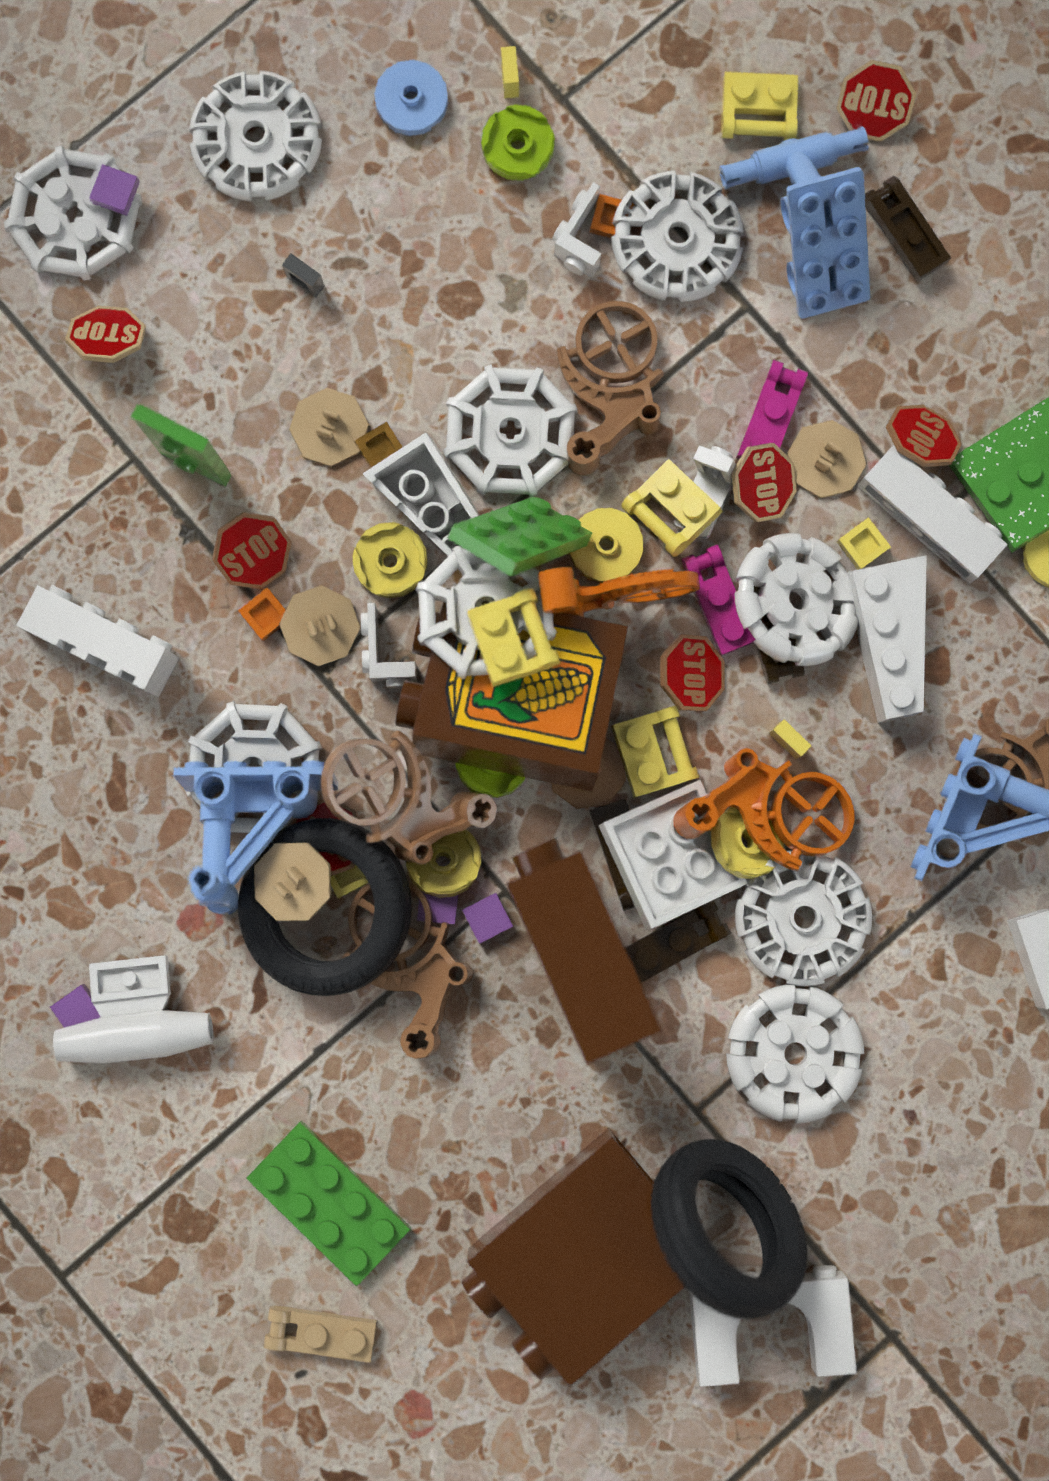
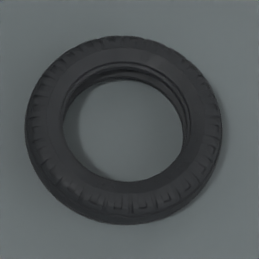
M316 818L295 823L279 831L244 874L238 898V917L242 936L249 952L258 965L280 984L294 991L315 996H335L349 993L377 979L389 968L400 953L407 938L411 922L412 900L409 883L400 861L383 840L377 842L366 841L365 836L371 833L368 829L333 818ZM275 843H309L317 852L334 853L348 859L365 875L374 897V918L366 939L353 953L337 961H321L305 956L287 941L278 921L255 899L254 866Z
M705 1139L691 1142L676 1150L664 1162L655 1178L651 1195V1216L654 1231L657 1233V1241L662 1253L666 1255L665 1259L674 1274L677 1273L679 1281L704 1305L718 1313L737 1319H755L768 1316L788 1304L803 1282L807 1266V1243L803 1224L800 1222L801 1218L794 1202H791L792 1198L784 1185L779 1183L778 1177L757 1156L745 1148L728 1141ZM700 1180L711 1181L726 1189L740 1202L750 1216L758 1233L762 1250V1268L758 1277L744 1274L730 1265L718 1253L706 1235L700 1221L696 1202L697 1185Z

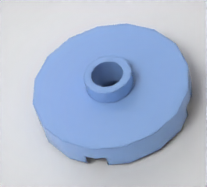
M416 60L400 61L387 68L378 79L374 92L376 109L381 120L394 132L407 136L421 135L432 130L431 127L435 126L438 121L440 123L444 118L448 106L446 83L440 73L428 63ZM413 91L417 93V97L407 99L405 94Z

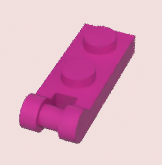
M773 359L738 451L737 459H740L745 449L750 446L775 443L779 448L781 447L808 372L797 369L795 372L784 368V363ZM777 381L790 386L787 395L774 390Z
M719 546L709 547L706 549V553L697 557L691 554L682 558L685 571L698 573L700 589L695 591L694 594L719 654L723 656L753 644L755 638L748 628H743L739 620L734 596L736 589L726 568ZM712 567L715 577L704 581L700 571Z

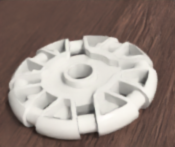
M245 71L227 76L212 86L213 91L206 98L202 97L193 112L189 132L193 134V142L190 144L191 154L203 177L206 180L211 179L214 181L216 189L222 193L244 201H252V197H265L266 201L284 196L297 188L300 178L305 173L310 175L315 167L322 144V139L318 137V129L321 128L320 117L309 96L305 92L300 93L295 88V83L288 78L268 71H260L259 74L246 75ZM248 90H260V96H247ZM287 100L290 105L283 111L277 104L280 101ZM224 101L232 106L225 115L217 109ZM251 127H261L265 130V135L258 142H250L245 138L248 129ZM292 128L302 129L303 136L293 137ZM212 132H217L218 140L208 141V135ZM287 155L294 161V164L288 170L282 167L287 160ZM225 159L231 165L226 172L220 168V164ZM263 172V182L250 181V173Z
M666 171L654 174L640 181V187L634 192L628 191L623 197L612 222L616 226L615 235L611 237L612 248L623 273L627 272L634 279L633 285L640 291L663 301H666V297L680 298V302H690L715 292V286L721 281L726 283L733 275L743 252V248L740 246V237L744 236L743 223L733 200H727L721 193L723 188L700 174L692 172L689 175L676 174V171ZM675 190L687 191L688 199H674ZM649 198L657 202L651 209L644 203ZM634 203V207L630 209L629 207ZM711 203L717 211L711 215L704 207L705 205ZM632 226L642 227L640 236L630 235V228ZM673 227H681L686 230L688 240L684 243H675L670 239L668 231ZM715 234H722L726 237L725 244L714 243ZM644 255L653 263L646 270L638 262ZM706 260L712 266V270L707 275L700 268ZM682 274L681 283L668 282L669 275L678 276Z
M798 533L772 536L763 541V546L760 548L754 547L747 554L737 573L736 580L739 582V588L734 593L739 620L743 628H748L755 638L753 643L765 654L782 663L789 660L795 662L796 666H813L829 661L833 658L835 651H842L849 644L858 626V617L855 616L854 597L848 576L851 570L847 572L839 561L842 557L821 540L810 537L808 540L802 539ZM797 553L804 554L803 563L796 562ZM769 559L776 567L773 571L768 566ZM827 569L834 581L831 582L830 577L823 571ZM754 586L760 587L759 595L754 592ZM790 592H795L801 597L803 602L801 610L794 608L790 603ZM833 605L841 607L840 615L832 614ZM765 614L774 625L769 630L760 620ZM821 631L826 640H820L816 632ZM789 638L796 639L795 646L791 645Z
M801 854L799 859L802 860V865L799 870L793 871L790 869L795 880L782 884L778 874L789 869L769 859L765 866L768 865L775 868L763 876L746 879L748 884L744 885L746 888L741 900L737 899L735 924L738 937L742 936L747 950L744 952L764 974L771 978L774 975L786 980V984L815 986L824 984V979L833 975L840 977L861 957L865 950L862 946L866 935L871 934L872 907L869 897L865 898L860 885L863 882L851 867L837 857L831 859L823 855L814 857ZM816 869L827 873L824 885L812 880ZM846 891L851 904L842 908L837 895ZM760 892L771 896L766 903V910L755 906ZM801 906L811 908L815 917L813 924L804 929L800 928L794 921L795 911ZM841 925L852 929L848 942L837 938ZM767 926L772 939L761 943L756 930ZM784 950L797 955L792 966L781 962ZM826 950L829 961L818 965L814 955Z
M787 984L770 988L758 994L759 999L749 1007L745 1005L738 1013L728 1035V1038L731 1039L730 1053H726L727 1066L736 1090H742L749 1099L747 1104L754 1110L779 1122L784 1118L793 1119L796 1124L808 1123L832 1114L831 1109L841 1101L845 1103L853 1094L863 1069L859 1068L860 1055L864 1054V1044L854 1017H848L842 1009L843 1004L828 992L809 986L808 989L795 988V985ZM794 1003L806 1004L805 1016L792 1014ZM767 1011H770L776 1020L765 1028L759 1018ZM827 1018H830L837 1026L830 1033L820 1025ZM747 1041L757 1042L756 1056L745 1055ZM798 1042L804 1047L805 1056L800 1063L790 1064L785 1059V1049L789 1044ZM834 1051L845 1052L844 1066L833 1065ZM761 1072L769 1081L762 1089L753 1081L754 1077ZM826 1080L832 1089L820 1097L814 1088L821 1086ZM784 1091L797 1093L796 1104L784 1103Z

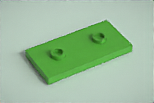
M137 404L131 418L160 454L174 460L173 464L190 474L197 472L224 487L227 486L232 475L207 438L141 404Z

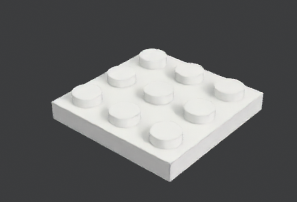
M701 780L598 825L646 931L748 884L746 879L738 878L727 872L716 860L711 846L712 829L694 839L684 838L675 830L673 821L677 810L692 799L707 795ZM695 814V817L693 818V821L695 823L699 818L697 814Z

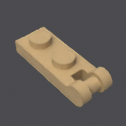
M284 1306L269 1307L268 1320L271 1321L270 1332L265 1334L264 1348L273 1351L287 1350L371 1363L377 1320ZM286 1323L298 1324L296 1336L285 1335Z

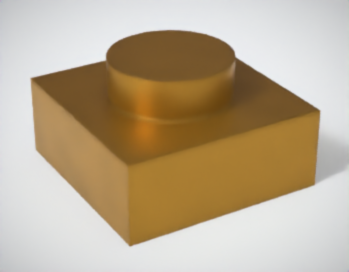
M387 422L355 440L357 448L370 468L402 448Z

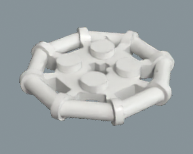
M63 145L57 146L53 153L24 172H17L13 177L15 186L8 219L4 221V227L6 232L11 233L31 262V269L38 273L48 271L82 277L83 281L91 280L93 274L124 253L130 254L134 248L131 243L138 208L143 204L141 195L136 193L127 216L121 215L118 234L110 231L113 215L116 212L92 204L89 199L102 164L119 170L113 156L108 153L102 156L64 149ZM70 165L94 169L95 171L91 178L72 175ZM59 168L61 176L48 180L44 188H41L36 183ZM30 193L38 198L34 216L24 217ZM78 206L79 211L83 212V216L76 217L74 222H69L68 216L65 215L66 211L71 209V207ZM39 229L48 242L39 249L28 232ZM106 240L110 244L92 257H88L87 252L92 250L91 246L98 241L101 244ZM57 250L77 254V261L56 258L54 256Z
M490 364L484 366V371L456 396L448 398L446 402L448 407L447 442L443 452L445 457L450 458L478 488V493L482 495L486 492L527 494L531 498L537 496V491L569 464L567 443L574 435L575 414L578 410L576 405L571 404L543 374V369L536 367L535 370L493 368ZM500 383L526 384L524 392L501 391ZM489 386L493 394L489 397V400L478 408L471 405L470 402ZM537 389L552 404L553 409L546 412L535 403V399L532 396ZM463 416L474 418L472 438L462 439ZM507 421H514L515 428L521 429V433L516 434L514 439H506V434L500 433V428L506 427ZM560 421L558 445L547 442L549 422ZM476 448L482 458L489 462L484 473L466 452ZM543 452L553 457L532 476L529 464L535 462ZM497 468L520 469L522 479L494 478Z
M457 546L452 548V553L424 582H419L416 587V592L419 594L420 634L417 638L421 645H427L458 673L457 677L465 679L466 676L488 675L483 660H474L475 652L479 648L467 617V610L482 606L484 601L492 603L511 597L519 591L534 589L538 599L536 603L537 610L548 641L554 640L557 631L553 627V614L543 613L538 580L539 571L535 568L518 574L528 582L527 585L521 588L518 584H513L509 580V576L499 569L473 571L471 564L487 562L468 550ZM459 569L463 575L461 581L450 590L442 587L447 579ZM435 600L447 603V621L436 624ZM521 610L510 613L517 634L523 629L528 632ZM450 632L453 633L461 644L467 646L463 656L442 637ZM530 637L522 645L526 659L533 658L536 655Z
M234 701L226 703L227 707L195 736L191 735L188 740L191 743L190 762L205 763V753L207 752L215 755L214 767H223V764L229 761L245 762L249 765L251 758H257V762L261 766L266 761H281L286 763V767H292V761L296 758L304 757L303 762L319 761V750L322 749L320 741H315L288 711V706L282 703L279 706L235 704ZM242 719L268 720L269 723L266 731L245 730ZM230 724L232 725L235 733L225 744L218 748L210 743ZM282 726L299 746L288 751L284 744L275 736L279 728ZM298 790L293 793L297 795L296 797H298L303 790ZM186 791L187 797L191 796L200 806V800L195 792ZM236 813L235 823L231 824V832L249 833L261 818L237 817L238 813ZM291 817L283 828H285L294 818Z

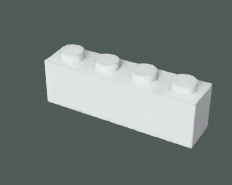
M893 445L857 486L970 584L986 570L1008 545L1001 539L1003 537L1002 533L994 525L980 521L973 514L974 509L968 502L959 497L955 499L945 490L946 485L938 476L933 473L927 474L916 465V462L897 452Z

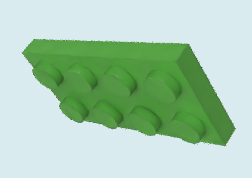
M531 497L453 524L448 539L512 577L587 546L592 532L582 527L578 519L569 515H562L551 509L550 503L546 500Z
M302 1120L246 1178L356 1287L411 1229V1226Z

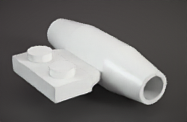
M163 955L89 964L91 1002L101 1017L55 1030L53 1036L54 1054L57 1061L106 1064L167 1057L212 1044L213 1023L210 1013L164 1010L171 995L169 960L168 956Z

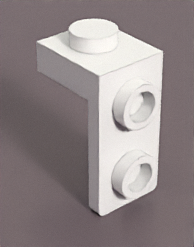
M594 182L587 192L583 189L580 191L571 208L575 211L568 223L563 220L559 224L552 238L555 241L554 256L563 260L564 266L577 275H583L584 273L591 278L600 266L601 253L574 237L599 198L600 185Z
M699 445L693 458L698 469L693 482L723 509L733 488L731 473L736 463L732 458V454L725 449L712 446L710 450ZM718 517L699 535V537L704 539L709 538ZM675 519V526L683 530L684 527Z
M367 603L368 613H361L362 636H368L369 650H362L363 673H369V678L372 682H386L387 688H402L405 681H417V665L415 661L379 663L378 609L375 603Z

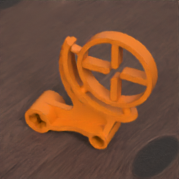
M555 568L538 573L543 613L545 614L567 613L584 617V613L588 611L612 609L614 601L620 603L650 602L687 595L700 589L697 572H673V569L621 576L604 581L599 586L579 585V580L574 579L572 568Z
M744 748L725 762L724 771L729 778L724 784L703 797L692 799L677 810L673 823L675 830L682 837L687 839L698 838L716 825L719 817L728 807H735L741 813L745 827L759 849L776 863L793 871H798L802 865V860L799 859L801 854L814 857L822 856L842 846L852 832L855 815L849 794L832 777L818 772H805L793 777L787 769L792 765L790 760L778 768H774L758 760L757 754L752 749ZM780 775L785 783L775 793L771 811H767L770 789L776 778ZM800 781H814L827 787L826 791L812 807L814 812L822 810L834 795L838 798L844 816L842 831L822 815L814 820L815 825L834 841L831 846L813 848L798 842V839L813 822L811 816L802 819L791 834L786 829L781 813L783 797L788 799L802 813L811 809V804L791 787L792 784ZM695 814L699 817L696 823L693 821ZM768 820H772V824L776 834L778 835L780 840L788 848L792 850L791 854L788 853L776 840L775 836L772 833Z

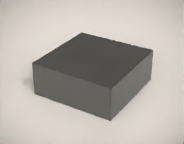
M290 253L282 264L286 277L316 298L325 287L321 274Z

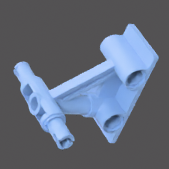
M863 126L833 136L831 133L823 132L801 139H787L779 145L754 151L750 155V159L719 166L720 178L725 190L729 189V187L751 181H756L757 184H765L790 177L792 185L787 187V196L781 198L780 205L784 224L791 237L793 261L788 262L786 265L787 277L792 293L796 298L797 313L801 319L866 302L870 299L864 173L860 167L823 177L817 171V169L834 165L838 157L867 151L869 146L864 143H868V137Z
M974 733L972 740L964 738L955 760L962 762L957 776L953 774L948 775L940 796L947 798L943 810L935 809L925 830L932 834L928 846L920 844L911 864V868L917 870L914 878L922 881L930 862L942 867H954L961 863L967 853L1049 831V790L1009 775L1010 770L975 757L974 755L982 736ZM977 765L986 768L990 775L989 782L979 788L973 787L967 780V772L971 767ZM988 800L998 803V800L1034 813L976 830ZM945 838L955 840L960 849L958 855L951 858L944 857L938 851V842Z
M239 761L225 762L223 767H208V764L204 762L184 763V768H174L173 777L185 791L195 792L200 800V822L204 823L202 868L197 866L191 871L189 876L192 893L199 900L200 906H205L216 914L225 915V913H228L230 915L236 912L239 898L238 890L235 887L236 883L291 817L298 819L307 818L315 811L318 791H322L321 775L325 762L304 761L302 762V767H286V763L281 761L263 762V767H247V763ZM333 774V791L338 790V780L335 774ZM303 790L298 797L289 798L293 792ZM219 791H223L221 796H219L216 799H213L216 793H218ZM266 812L230 855L231 824L235 823L236 813Z

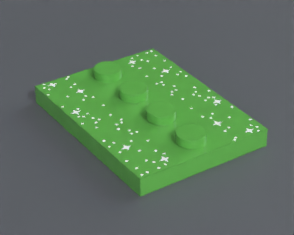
M1049 397L959 452L952 464L949 465L988 521L1002 533L1003 537L1001 539L1008 544L1007 547L1012 553L1049 530Z

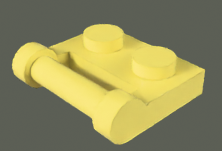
M725 72L723 77L721 137L733 139L734 135L783 137L784 141L791 138L796 139L798 127V75ZM734 114L784 116V122L737 120Z
M670 459L637 491L630 493L621 505L622 509L629 515L634 514L666 545L665 550L672 557L682 553L722 513L721 507ZM652 497L684 527L680 533L676 534L645 505Z
M525 589L511 597L467 610V617L492 687L553 668L560 663L557 651L551 649L535 604L538 602L534 589ZM519 610L522 612L537 653L536 657L526 659L510 613Z
M676 706L611 726L633 798L699 778L697 768H692L677 721L680 715ZM663 723L678 770L677 773L671 775L667 773L653 729V725Z

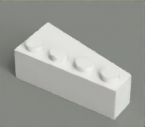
M427 433L422 434L362 473L447 556L452 553V548L459 546L448 539L452 525L480 515L435 442ZM489 563L471 564L473 571L497 570L496 567Z
M927 555L854 570L848 575L854 597L855 616L858 617L856 631L878 723L915 716L924 711Z
M37 585L16 626L159 698L179 657L170 652L173 645L152 635L150 640L138 635L139 628L120 618L116 624L103 618L106 612L86 601L83 607L71 602L70 599L73 595L54 585H51L49 591Z

